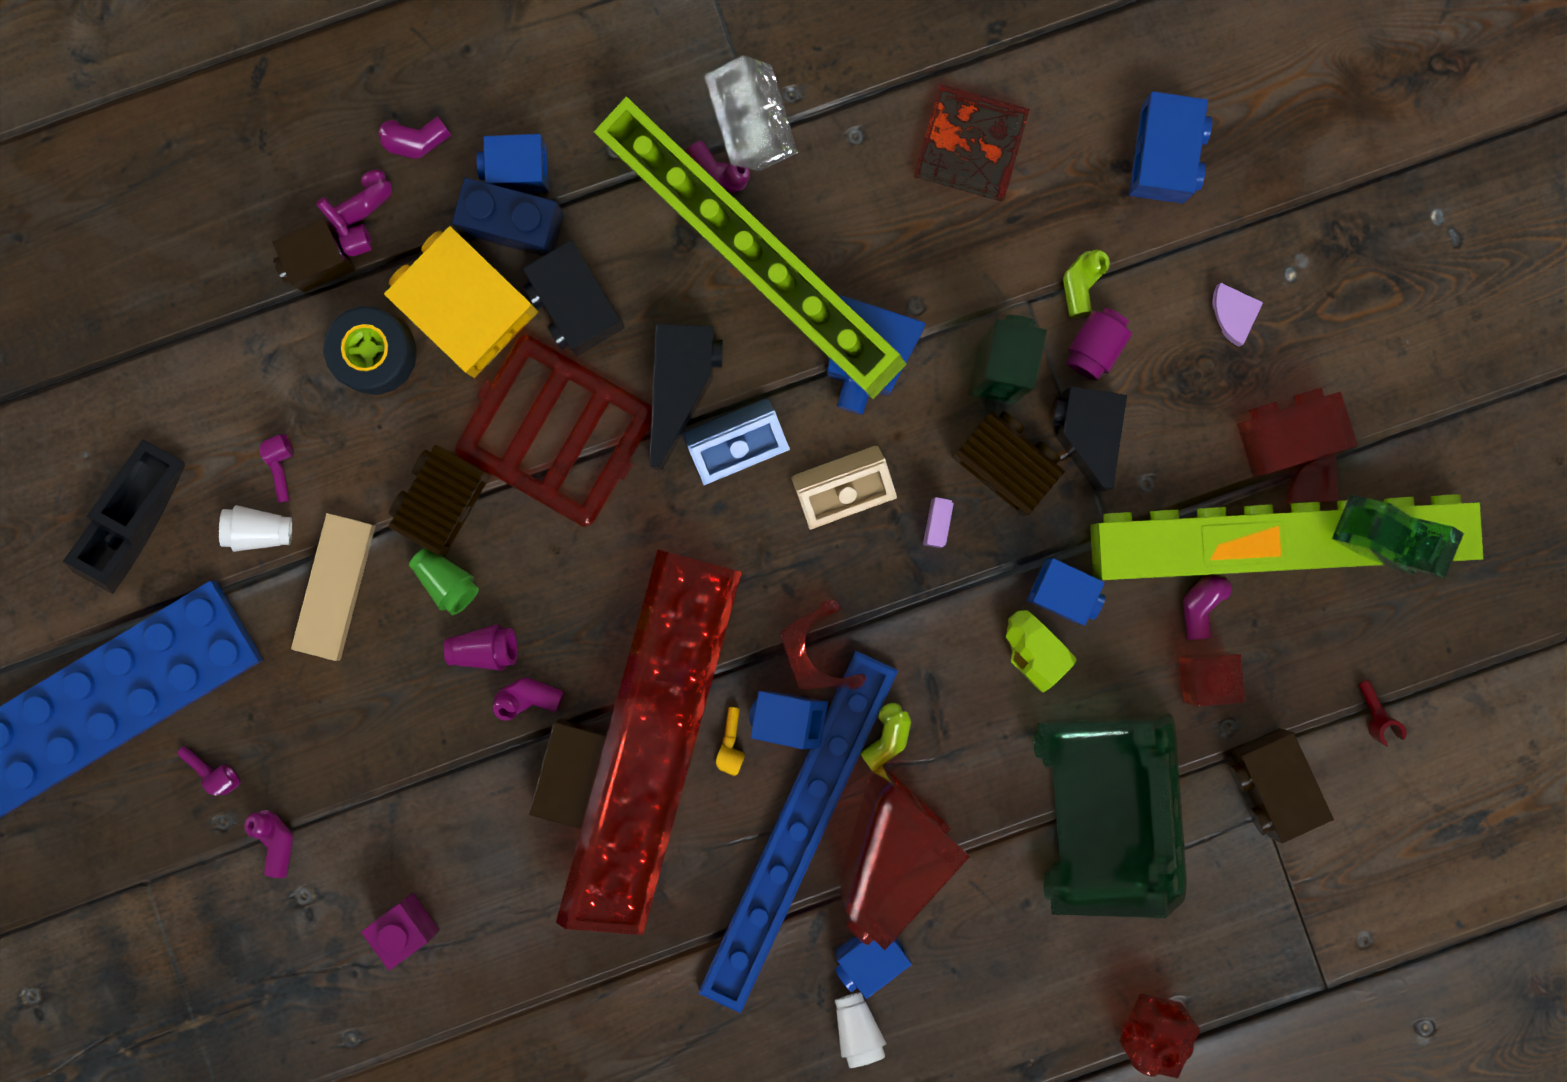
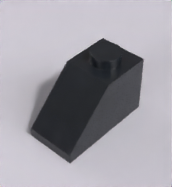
M1070 386L1063 391L1062 397H1055L1053 403L1051 425H1057L1056 438L1094 490H1111L1114 487L1127 395Z

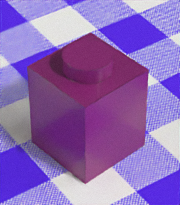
M412 892L375 919L361 933L388 971H390L427 944L440 929Z

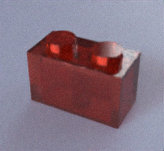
M1321 387L1293 396L1296 405L1279 410L1276 401L1249 410L1251 419L1238 423L1237 426L1253 477L1269 474L1358 446L1341 391L1324 396Z

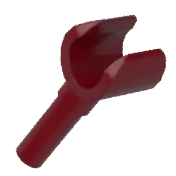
M1370 680L1358 683L1373 718L1368 728L1371 737L1388 747V743L1384 738V731L1387 727L1391 726L1393 733L1398 738L1404 740L1407 735L1405 726L1387 715Z

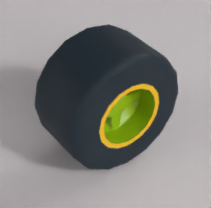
M368 306L346 310L333 320L325 334L323 347L327 368L339 382L358 392L374 395L394 391L406 382L415 367L417 353L413 335L402 321L380 308Z

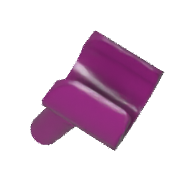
M325 197L316 202L317 207L337 231L341 247L346 255L356 256L371 251V237L364 224L349 228L346 221L343 220Z
M280 434L263 441L259 451L264 462L270 466L277 501L284 502L290 499L284 467L281 461L293 457L294 450L287 435Z
M186 746L177 752V755L202 778V786L208 794L227 795L240 785L241 780L229 765L222 764L213 771L209 765L203 762Z

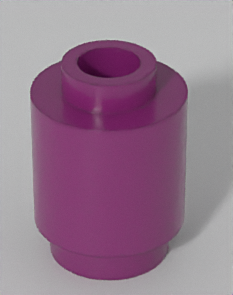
M1104 308L1102 313L1091 311L1068 348L1070 356L1066 360V364L1084 377L1098 381L1103 373H1109L1131 338L1132 333L1126 328L1129 321L1120 313L1109 308Z

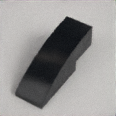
M142 440L88 513L87 517L91 523L63 560L67 567L73 573L114 594L160 520L180 479L185 463L151 443Z

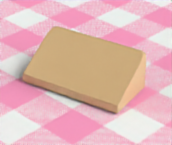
M878 446L869 447L791 477L810 530L897 498L886 460Z

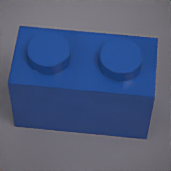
M1159 92L1150 93L1141 105L1129 196L1184 204L1195 194V191L1201 190L1206 173V163L1200 162L1202 145L1208 143L1212 129V116H1206L1208 99Z

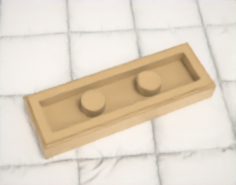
M326 513L291 650L333 661L341 660L376 525Z

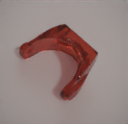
M835 599L821 603L819 609L793 622L780 633L798 689L843 688L849 686L850 690H855L865 685L864 682L867 681L865 673L842 679L830 677L819 672L812 665L806 654L805 638L810 627L816 621L842 609L840 602H836Z

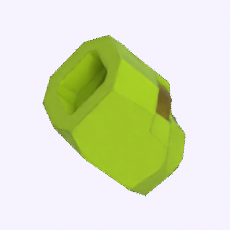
M1028 610L1016 611L1008 618L1009 625L1005 637L1012 649L1011 663L1040 692L1044 693L1074 666L1077 659Z

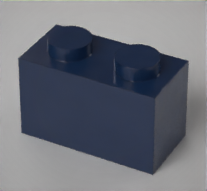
M464 177L452 224L462 235L545 256L555 250L564 213L556 201Z

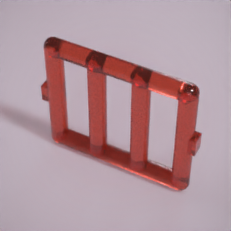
M524 334L516 340L493 382L490 383L486 380L477 396L482 401L458 440L455 450L460 457L578 525L590 527L598 517L619 478L625 481L633 467V464L629 461L652 423V405L532 336ZM528 357H531L553 371L501 459L478 446ZM571 380L592 392L593 395L541 482L518 469L566 384ZM611 403L634 417L585 502L581 505L558 491L607 406Z

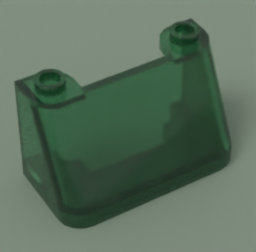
M1172 714L1121 715L1048 720L1038 723L1039 730L1035 732L1033 741L1034 752L1038 759H1042L1045 767L1053 768L1060 859L1054 863L1052 870L1047 871L1044 876V894L1047 900H1051V913L1053 915L1167 918L1184 902L1187 887L1177 737Z

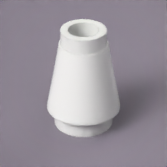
M235 505L233 510L222 509L219 522V542L221 547H231L233 552L291 544L292 517H282V515Z
M857 992L835 999L841 1057L847 1058L849 1068L864 1066L885 1058L883 1046L886 1045V1041L866 1001H864L862 993Z

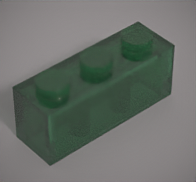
M1006 315L1005 321L997 319L979 341L968 395L1014 405L1033 391L1036 385L1047 330L1034 327L1035 320L1024 316Z

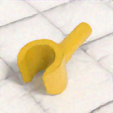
M728 707L725 735L716 757V765L720 771L736 776L739 773L746 753L732 748L736 740L740 708Z

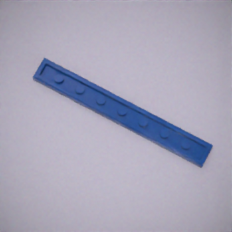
M856 650L854 651L826 712L821 747L809 749L699 988L698 994L739 1013L742 1012L897 675V669Z

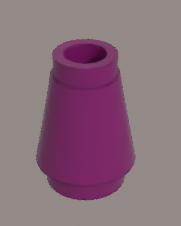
M500 624L446 638L444 642V658L449 666L457 665L503 671L506 666L514 665L517 660L518 645L515 632L511 627L503 628Z

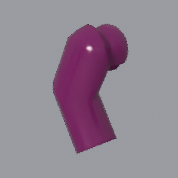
M438 116L419 130L399 125L398 121L394 120L384 122L378 130V136L383 148L391 154L412 159L423 157L452 136Z
M698 141L685 150L728 193H736L746 187L750 179V169L743 161L736 160L735 163L716 162L704 141Z
M375 169L365 173L361 178V184L365 190L334 207L343 220L346 221L348 227L368 217L391 197L392 183L387 182L383 171Z
M1214 574L1202 577L1186 593L1183 606L1187 640L1211 638L1209 612L1222 600H1227L1232 592L1231 583L1226 577Z
M520 678L498 691L494 697L492 710L497 718L504 721L512 720L517 714L532 705L556 713L563 699L564 691L531 678Z
M261 810L258 813L250 814L244 824L246 834L249 837L253 836L255 839H259L267 847L263 875L273 878L287 877L293 845V834L274 812Z

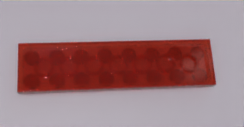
M657 550L556 923L564 929L633 935L644 934L742 574L741 571Z

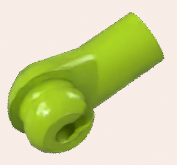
M1096 249L1082 253L1064 273L1063 284L1070 318L1084 317L1090 315L1092 311L1089 289L1102 274L1108 271L1110 266L1109 257L1102 250Z
M889 703L879 711L878 718L884 725L882 736L860 753L873 772L902 752L907 745L911 719L908 712H903L901 706L897 703Z

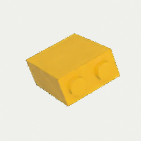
M449 226L444 232L439 230L425 241L421 248L423 254L411 266L406 264L392 275L388 283L391 287L384 295L465 373L475 379L534 318L538 310Z

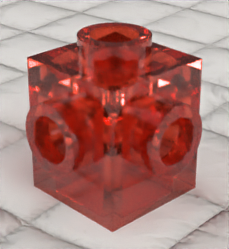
M1140 993L1129 1019L1122 1026L1119 1042L1131 1060L1132 1066L1142 1074L1151 1077L1159 1074L1179 1078L1186 1060L1193 1053L1194 1043L1200 1029L1181 1002Z

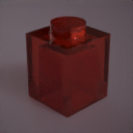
M1217 652L1179 656L1184 703L1200 707L1245 702L1241 654Z

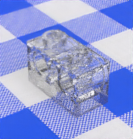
M742 55L705 75L731 165L761 171L798 153L772 65Z

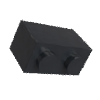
M572 240L523 268L530 282L523 285V288L537 310L544 306L548 310L554 322L547 325V328L561 350L569 346L573 353L579 356L625 328Z

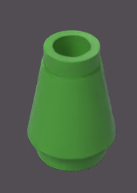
M426 548L420 550L409 563V567L414 571L441 611L447 610L451 615L458 614L478 594L479 588L473 583L474 576L443 556L437 555Z

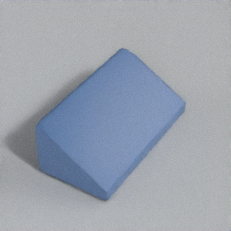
M769 399L758 401L688 430L683 434L704 485L790 450Z

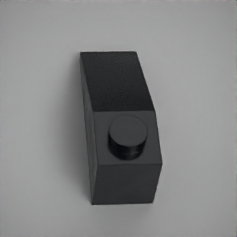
M656 324L650 467L652 469L663 470L713 380V369L722 368L723 340L715 339L713 326Z

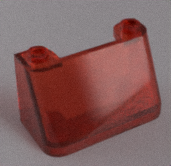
M883 765L872 774L867 782L840 878L842 890L840 895L843 897L845 910L851 917L846 923L850 931L864 944L869 946L874 940L886 950L970 856L946 835L951 829L950 826Z

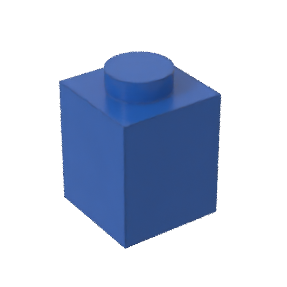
M541 134L484 136V151L477 152L479 180H485V183L522 193L549 192L547 145Z
M1054 558L1045 559L1026 601L1075 624L1085 626L1088 619L1095 620L1103 607L1106 595L1100 592L1105 582Z
M759 691L757 699L751 706L749 715L750 725L753 726L751 738L799 749L820 748L828 701L779 691Z
M881 917L877 918L836 950L837 961L840 964L835 968L837 975L850 992L858 988L865 999H868L912 965L908 952Z

